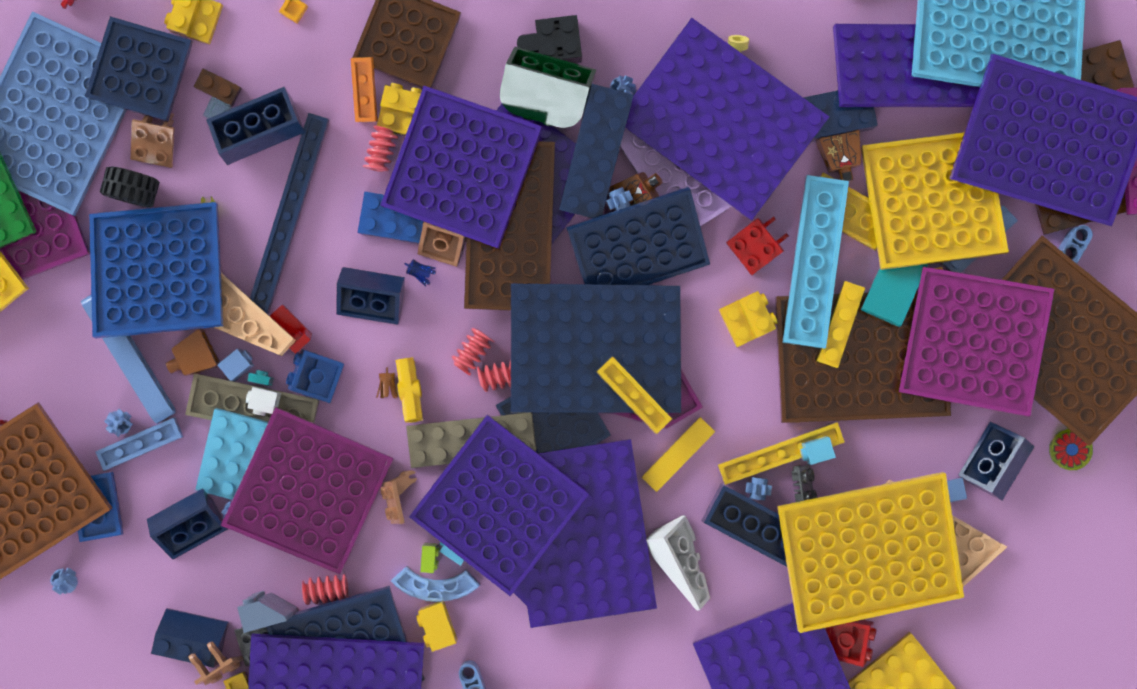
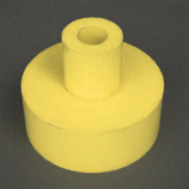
M731 35L728 37V44L741 53L748 49L749 38L742 35Z

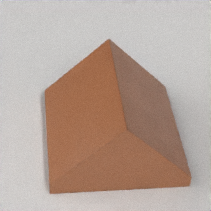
M423 222L417 254L457 267L467 237Z

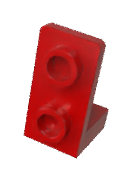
M284 305L279 306L270 315L274 321L296 340L290 347L295 354L311 340L312 333Z

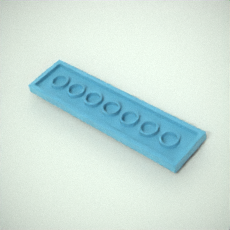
M807 175L805 178L782 343L826 349L849 181Z

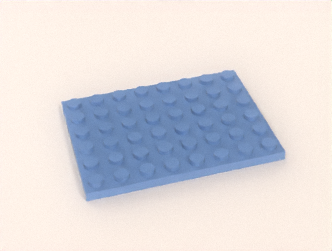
M32 11L0 75V152L17 190L76 216L127 110L85 97L101 43Z

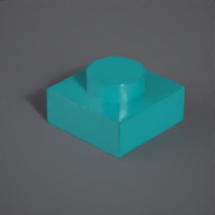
M256 370V373H249L247 381L272 386L274 377L268 376L269 372Z

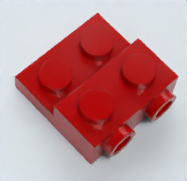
M863 619L826 627L827 635L839 661L864 667L867 661H871L873 649L869 648L870 641L875 640L877 631L876 628H873L874 622Z

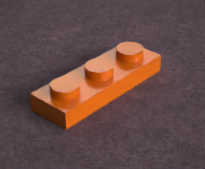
M373 57L350 58L355 122L378 121Z

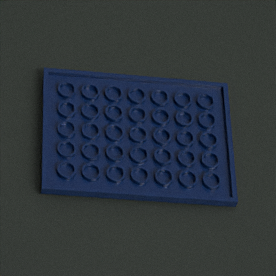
M511 283V413H635L597 373L611 357L616 359L666 413H681L680 286Z

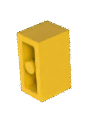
M444 601L433 603L418 610L419 615H416L419 627H423L426 635H423L427 648L430 647L433 652L457 643L458 639Z

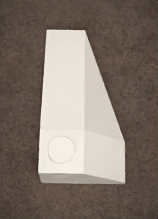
M684 515L655 529L646 538L654 560L696 610H701L710 599L705 575L703 572H700L698 560H701L700 555L695 552L693 541L696 540L695 534Z

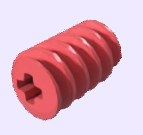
M374 125L373 128L378 132H372L371 136L375 140L369 141V145L373 148H369L366 151L371 156L364 158L365 162L369 165H363L362 167L377 172L389 171L384 164L391 163L387 155H393L394 153L389 150V147H396V144L391 142V139H398V136L388 128Z
M475 328L471 329L474 336H466L469 343H461L464 350L457 348L456 351L459 357L451 356L454 365L469 376H471L468 368L476 369L473 361L480 363L481 359L478 355H486L483 348H491L488 341L495 342Z
M511 360L509 367L504 362H501L500 369H498L496 363L493 364L492 370L485 365L484 372L477 366L480 386L485 392H488L489 385L494 391L497 389V384L500 385L501 389H505L506 382L511 388Z
M343 574L341 581H339L337 575H334L332 582L329 576H326L325 582H322L320 577H317L316 583L313 582L312 577H309L308 584H305L303 580L302 595L304 603L309 605L312 600L314 604H318L320 599L322 603H327L328 598L331 602L336 601L337 597L338 600L344 599L345 596L347 598L348 582L346 575Z

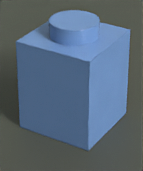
M236 349L222 360L218 367L230 381H236L255 365L252 363L253 357L247 350Z

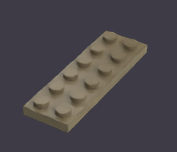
M194 373L185 415L212 420L214 409L219 408L269 421L272 414L266 413L265 416L253 413V409L247 408L246 397L248 391H252V387L258 386ZM263 388L281 393L278 408L315 423L319 405L318 399Z
M532 413L491 416L537 452ZM485 417L407 425L411 468L450 464Z

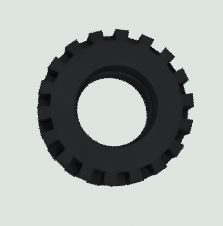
M110 166L106 167L100 193L112 199L149 208L154 206L160 182L156 178L142 173Z

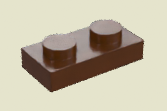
M202 68L193 86L232 107L242 89L240 86Z

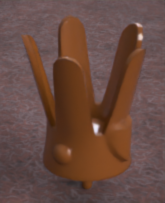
M386 367V373H379L380 383L376 398H378L379 392L381 399L388 397L389 386L392 397L398 398L395 386V373H388V367Z

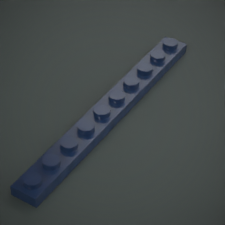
M311 113L307 115L304 125L305 133L301 134L250 299L267 314H269L330 121L328 118Z

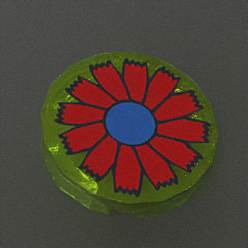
M1063 429L1057 432L1050 442L1049 454L1052 461L1060 468L1079 470L1090 462L1093 455V445L1088 446L1072 431Z

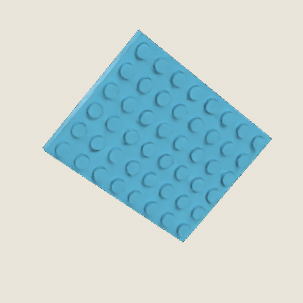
M918 0L912 76L980 87L991 54H996L1081 80L1085 0Z

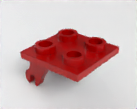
M774 216L764 224L759 218L755 219L726 242L751 275L755 274L784 251L780 243L789 235L786 233L775 241L766 229L768 225L776 220Z

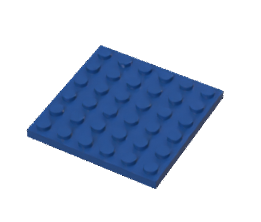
M216 202L89 214L93 338L223 326L218 204Z

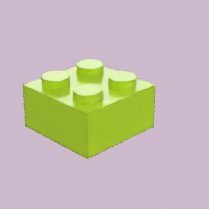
M424 543L422 545L420 572L434 573L439 568L437 557L440 554V547H438V544Z

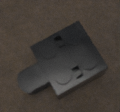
M577 15L535 20L536 33L523 34L517 39V47L571 63L582 62Z

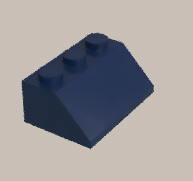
M342 267L337 281L336 315L398 325L404 297L405 277Z
M990 421L958 476L1003 501L1035 446L1026 438Z
M203 488L147 519L150 537L172 560L228 530V528L221 526L223 517L214 500Z
M166 608L155 633L151 654L190 662L188 656L195 653L204 666L214 668L219 663L209 651L207 644L214 642L222 653L229 621Z

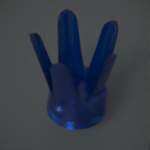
M415 259L410 264L404 263L408 266L406 274L415 277L425 287L426 284L430 285V281L427 278L430 277V274L436 273L433 270L436 267L421 264Z

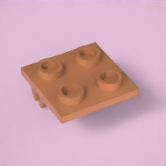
M174 113L170 114L169 121H165L162 126L151 124L153 117L146 115L142 121L132 120L131 160L169 168L173 167L175 128L172 127L174 123L172 118Z
M403 471L399 477L382 482L381 495L383 500L386 499L387 503L385 514L387 520L391 521V524L405 523L399 496L417 480V478H409V475L416 473L415 471Z
M214 642L208 643L209 651L214 655L220 666L209 672L195 653L189 655L190 662L201 675L200 678L194 681L195 684L204 683L206 686L210 683H216L223 678L222 674L233 672L241 667L240 662L244 660L243 657H232L227 660Z

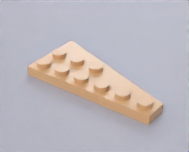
M221 272L223 326L214 328L283 356L296 340Z
M888 480L885 484L892 483L894 481ZM952 515L964 587L1002 553L1007 546Z

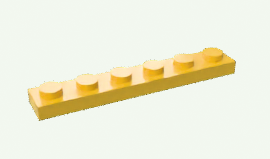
M838 422L717 464L724 484L726 485L802 458L800 449L803 448L802 443L825 436L830 437L832 447L845 443Z

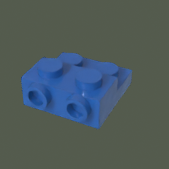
M301 349V352H297L293 359V364L296 365L293 373L289 372L286 379L288 389L331 403L344 363Z

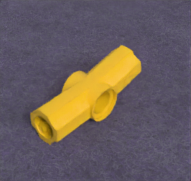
M414 357L395 360L399 379L397 383L400 401H402L405 423L419 422L423 420L420 400L422 391L420 381L417 379Z

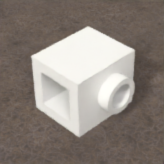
M252 387V391L249 390L246 397L247 408L253 409V413L265 416L266 413L272 414L275 407L279 405L281 393Z

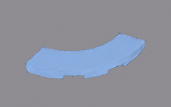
M406 566L391 580L404 593L430 602L459 599L480 586L467 569L455 577L434 580L422 577Z

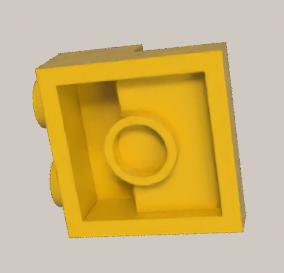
M171 0V4L174 6L172 12H168L165 16L164 23L167 25L166 28L172 33L210 45L223 5L212 0Z
M391 83L390 86L385 85L377 126L388 128L393 133L406 136L422 90L418 88H411V91L404 90L402 85Z
M756 291L718 309L736 347L776 329L775 324L778 322L774 313H769L766 305L769 303L764 293L760 294L759 291Z

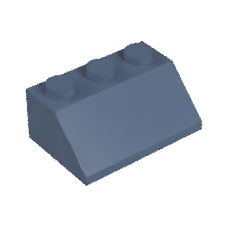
M264 591L252 594V596L242 600L243 604L237 607L244 633L285 622L295 612H298L297 606L272 592L265 594Z

